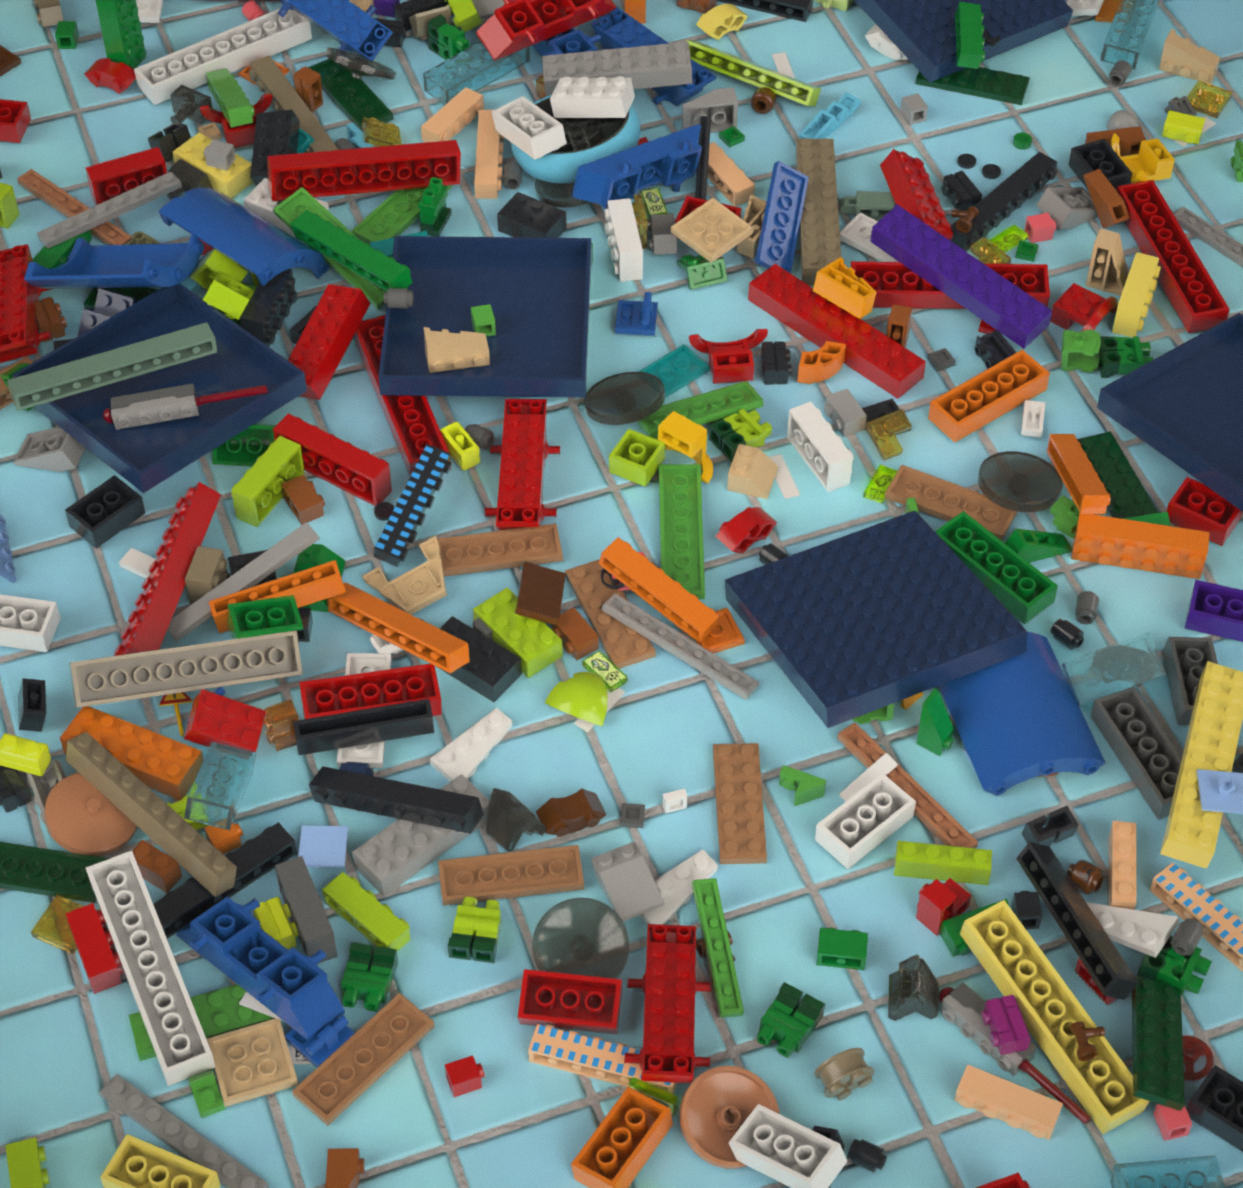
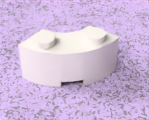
M876 24L865 35L870 46L881 54L895 60L908 59Z

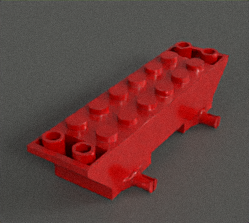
M503 0L505 5L495 9L494 15L476 31V34L493 60L496 61L605 15L617 7L612 0Z
M28 244L18 245L3 251L0 250V363L38 353V346L41 341L52 339L50 331L38 334V326L35 322L36 301L39 300L42 292L52 289L38 288L24 280L28 264L33 262Z
M505 399L502 445L490 446V454H501L497 508L485 507V516H496V527H499V530L539 527L544 517H557V508H544L543 480L545 459L548 454H560V446H548L547 399Z
M648 924L645 974L643 979L628 978V988H640L644 994L643 1046L640 1054L625 1052L624 1063L639 1064L642 1071L641 1081L692 1083L695 1067L710 1068V1057H696L694 1053L696 991L711 992V982H696L695 978L696 926Z

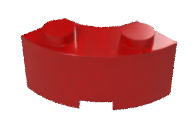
M102 58L95 61L84 73L96 87H108L118 94L126 90L136 79L135 72L131 67L122 62L119 64L112 62L110 58Z
M748 507L729 522H724L715 537L732 552L743 554L753 543L766 539L777 524V521L761 507Z

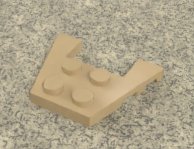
M436 536L419 544L422 553L427 559L423 564L390 582L387 581L381 569L377 567L362 576L365 583L399 609L411 615L447 595L440 546Z

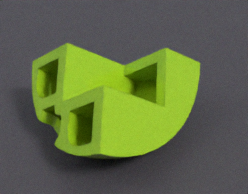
M597 673L573 674L574 677L567 681H560L549 693L545 701L547 705L582 720L603 726L608 697L606 685Z

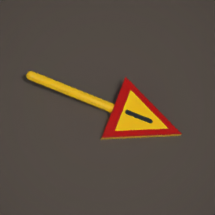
M185 692L163 695L159 706L174 705L180 736H184L178 704L190 703L193 700Z

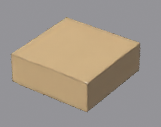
M215 122L198 127V133L205 135L211 140L222 138V134Z

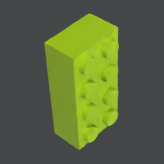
M279 436L269 445L266 452L258 457L256 463L245 472L242 479L234 484L231 494L237 519L258 527L283 498L281 484L305 473L300 444Z
M507 587L473 609V620L480 618L492 630L495 643L521 658L522 673L529 679L563 656L562 639L544 622L515 614L517 596Z

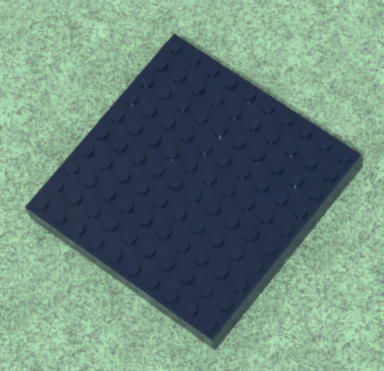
M854 0L929 82L967 68L957 66L955 14L959 2L980 4L981 12L984 13L982 22L984 32L989 30L988 34L993 38L1000 35V41L997 45L990 46L984 43V60L1067 27L1073 10L1064 0Z
M395 236L392 258L410 269L413 283L407 288L408 290H413L414 301L413 307H408V309L388 308L387 305L378 377L380 395L586 398L592 262L591 238ZM491 304L495 318L496 335L486 337L490 365L429 373L423 327L430 328V331L439 332L442 329H447L449 333L459 334L460 331L474 332L471 320V307Z
M180 283L170 287H162L12 374L13 378H17L207 322L215 336L217 353L34 406L142 493L150 490L307 391L305 373L217 309L208 305L207 302ZM192 383L194 384L197 397L267 385L268 393L203 404L198 406V416L116 430L114 422L110 424L103 419L105 409H111V398Z
M1238 313L1101 388L1097 408L1243 512V315Z
M916 511L908 512L725 579V592L728 603L827 728L1027 652V630Z

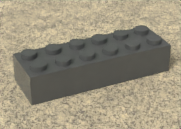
M1134 686L1095 699L1090 715L1157 819L1168 817L1182 760L1181 755Z

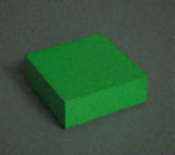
M735 126L719 132V138L729 148L745 141V136Z
M1020 240L1015 258L1034 262L1039 244Z

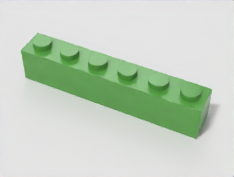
M227 68L206 72L209 91L230 126L235 127L253 123L252 116L255 115L253 105H250L249 99L246 98L245 92H242V88L238 85L234 75L230 74Z

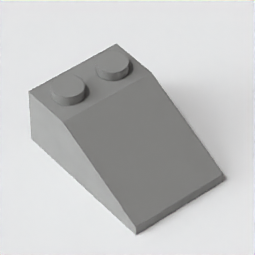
M734 87L715 89L682 105V130L700 124V118L708 116L711 120L710 133L721 132L732 126L737 128L738 100Z
M1047 187L1036 205L1042 214L1049 213L1051 219L1056 223V228L1060 230L1075 228L1098 217L1091 196L1083 187Z
M58 426L28 434L13 463L16 466L56 472L73 470L78 466L86 448Z
M635 841L591 858L596 879L620 923L665 905L648 865Z

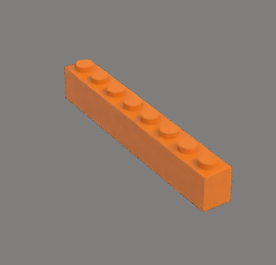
M346 582L343 583L346 593L327 598L329 612L448 673H452L470 662L467 642Z

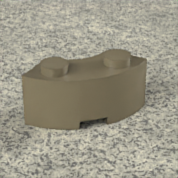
M34 0L35 8H39L40 11L37 14L39 25L42 24L43 27L58 25V21H64L59 0Z

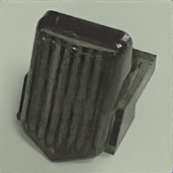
M497 788L492 790L486 833L499 846L511 852L523 832L530 836L533 833L543 836L547 827L514 795Z
M917 954L900 962L899 970L889 975L888 1018L893 1021H897L914 1012L931 1020L938 1016L940 1004L939 983L923 958L919 959Z

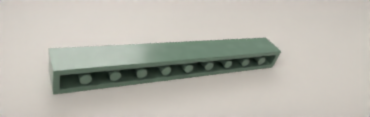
M206 322L7 380L14 405L17 411L217 353L216 340Z

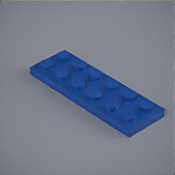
M780 161L774 163L755 263L767 269L777 264L791 273L809 177Z

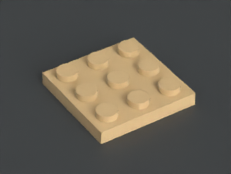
M712 198L671 226V233L712 263L752 235L753 227Z
M275 1018L207 1038L213 1055L215 1071L225 1107L298 1085L279 1019Z

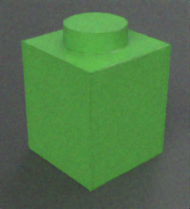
M491 304L471 307V320L474 332L485 333L486 337L496 335L495 318Z

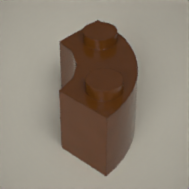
M580 789L567 797L550 798L536 811L545 833L557 835L558 837L587 827H594L600 822V819L607 815L597 794L585 789Z

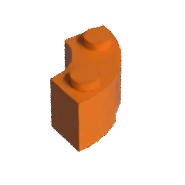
M826 341L824 346L818 350L811 352L803 351L798 368L797 382L813 384L834 376L844 364L846 344Z

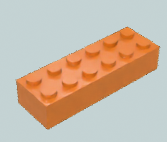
M1022 349L930 402L928 419L955 443L1020 406L1025 400H1030L1046 391L1050 373Z
M1079 512L1071 559L1200 579L1208 553L1210 532L1094 514H1080Z
M89 706L81 708L60 737L64 754H66L67 741L87 732L148 788L178 800H182L205 768L201 750Z

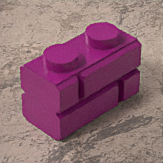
M1009 995L1000 999L987 1000L984 1011L981 1014L984 1025H989L992 1046L997 1047L1001 1055L1027 1050L1031 1037L1015 996Z

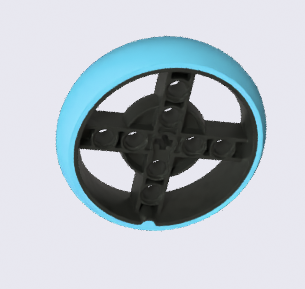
M551 95L533 103L554 118L550 102ZM632 105L625 118H554L563 124L567 144L535 160L513 143H511V148L518 164L532 177L551 183H575L579 166L637 146L640 138V121Z

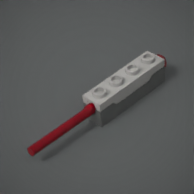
M193 383L111 398V409H105L103 419L110 424L114 422L116 430L198 416V406L203 404L268 393L267 385L198 397Z
M961 983L956 989L945 987L939 992L943 1017L948 1022H953L966 1038L972 1039L979 1045L980 1050L984 1054L990 1055L996 1060L1002 1070L1008 1071L1013 1076L1021 1070L1026 1072L1058 1102L1063 1103V1106L1084 1125L1091 1120V1117L1030 1063L1034 1059L1037 1048L1034 1043L1030 1041L1027 1050L1014 1051L1005 1055L999 1054L998 1048L993 1047L991 1044L989 1025L985 1026L982 1020L981 1013L984 1011L986 1002L965 983Z

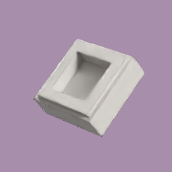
M685 788L663 794L662 807L664 813L687 808Z

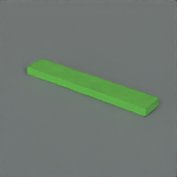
M717 879L693 880L692 888L718 1017L742 1016L744 1009Z

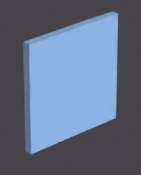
M1197 769L1202 811L1243 814V773Z
M302 825L298 857H303L306 867L345 868L349 826Z

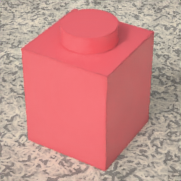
M1049 213L1027 216L1024 231L1030 243L1052 240L1054 231H1056V223L1051 219Z
M1156 1104L1153 1115L1164 1141L1189 1134L1193 1123L1185 1106L1179 1111Z

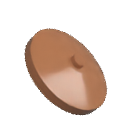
M80 773L67 776L58 782L50 791L46 800L44 820L47 830L61 847L72 853L90 856H104L114 853L123 848L132 839L138 827Z
M719 1066L709 1069L700 1074L689 1085L683 1095L679 1114L683 1135L690 1148L709 1164L725 1169L747 1167V1165L736 1160L729 1141L758 1104L780 1114L776 1098L760 1077L746 1069L736 1066Z

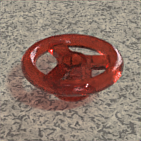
M1183 1035L1184 1080L1194 1081L1202 1079L1213 1068V1053L1209 1046L1201 1039ZM1205 1055V1067L1201 1071L1194 1073V1063Z

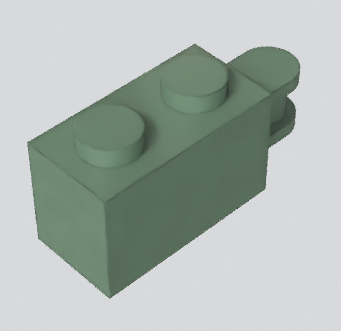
M856 191V197L846 196L841 198V212L843 214H855V217L862 213L879 221L895 207V201L891 192Z

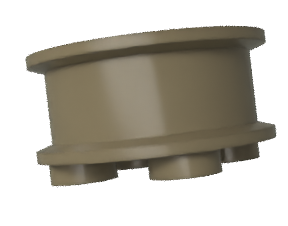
M852 1048L840 1052L818 1066L814 1075L817 1079H821L825 1087V1097H837L838 1100H842L850 1096L852 1090L865 1087L873 1082L871 1077L875 1071L873 1067L867 1066L863 1058L865 1052L862 1048Z

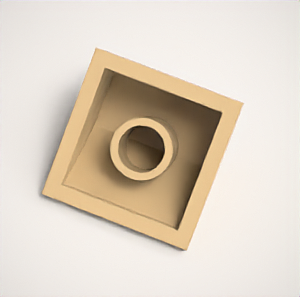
M739 444L728 472L727 490L768 499L778 466L759 448Z

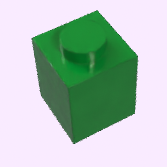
M58 21L55 32L58 49H76L79 39L76 21Z

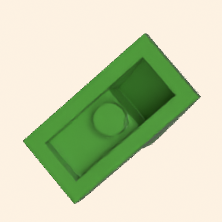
M783 765L780 771L779 785L788 790L796 791L794 806H798L824 797L826 780Z
M212 1069L187 1078L201 1118L226 1110Z

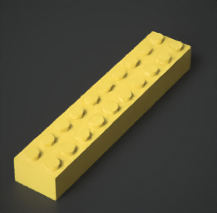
M1207 661L1198 685L1160 852L1162 855L1207 869L1215 852L1223 812L1202 811L1196 771L1201 769L1232 772L1243 720V672Z
M1005 900L965 920L960 932L961 937L1003 996H1015L1027 1029L1101 1133L1104 1135L1144 1112L1149 1101L1133 1096V1075L1104 1036L1087 1038L1089 1044L1096 1047L1098 1055L1089 1061H1079L1077 1056L1079 1045L1075 1034L1071 1033L1070 1025L1082 1021L1086 1028H1097V1026Z

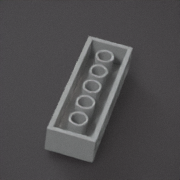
M462 774L440 789L479 797L484 816L472 833L492 819L491 802ZM398 819L352 852L354 867L385 897L470 834Z

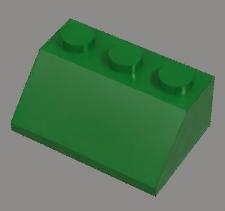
M253 424L213 450V464L253 466L258 457L262 456L269 445L275 441L273 428L276 425Z
M312 544L298 554L293 574L336 560L342 578L346 561L324 545ZM327 599L303 606L311 608V611L329 612Z
M294 595L228 604V626L232 639L303 629Z

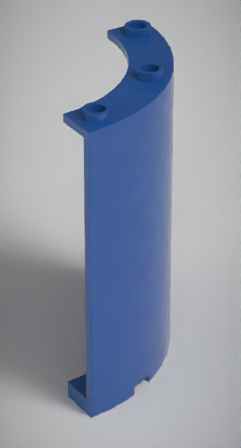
M197 188L185 192L184 196L181 198L175 197L158 211L166 225L170 227L175 223L190 234L195 235L198 239L254 273L262 286L279 273L290 268H307L314 274L315 278L319 279L331 267L324 260L322 254L216 189Z
M195 235L190 236L189 243L91 246L83 238H77L65 264L48 269L36 262H29L24 280L35 287L45 289L170 287L181 283L191 274L204 251V244Z
M1027 632V652L939 685L981 786L988 793L998 796L1005 793L1009 788L1028 779L1057 772H1077L1090 775L1097 772L1106 763L1045 636Z

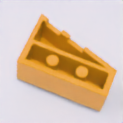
M840 257L817 271L813 291L861 319L872 311L876 291L863 278L859 279L854 274L855 270L852 267L848 268L844 264V259Z

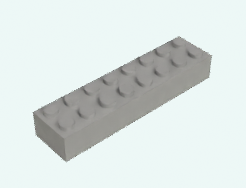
M689 42L542 56L546 97L552 95L559 79L564 77L616 78L622 76L632 79L633 89L692 84Z

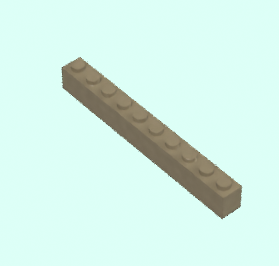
M270 55L250 62V78L252 81H256L259 91H263L264 95L272 94L271 104L273 110L292 109L300 121V129L315 140L310 144L305 153L339 150Z
M84 732L67 741L66 761L211 894L217 897L234 887L237 867L92 736Z

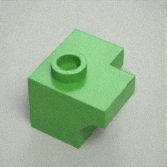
M1062 495L1050 509V513L1055 517L1053 525L1057 526V530L1074 539L1079 510L1074 501Z

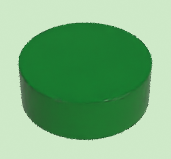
M1020 132L1014 136L1013 145L1017 149L1025 150L1031 147L1032 137L1029 134Z

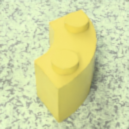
M722 4L702 14L696 25L709 36L719 41L727 32L738 31L748 16L733 4Z

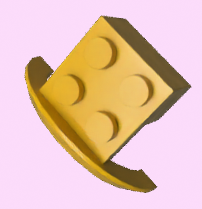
M1116 133L1113 134L1111 147L1132 172L1130 184L1171 178L1175 159L1158 138L1141 141L1138 154L1121 156L1119 149L1120 138Z
M673 411L658 425L657 440L665 443V450L681 452L700 464L702 469L701 481L708 484L713 476V463L706 454L707 429Z

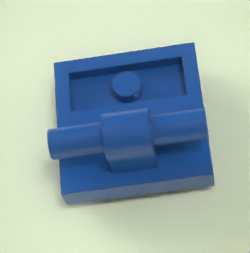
M651 292L644 293L643 301H618L616 334L655 336L658 302H651Z
M342 1015L310 1040L304 1038L294 1029L285 1035V1039L318 1068L355 1032L347 1026L349 1021Z

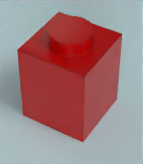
M473 1055L445 1064L446 1079L453 1097L482 1088L481 1078L485 1077L481 1063L476 1064Z

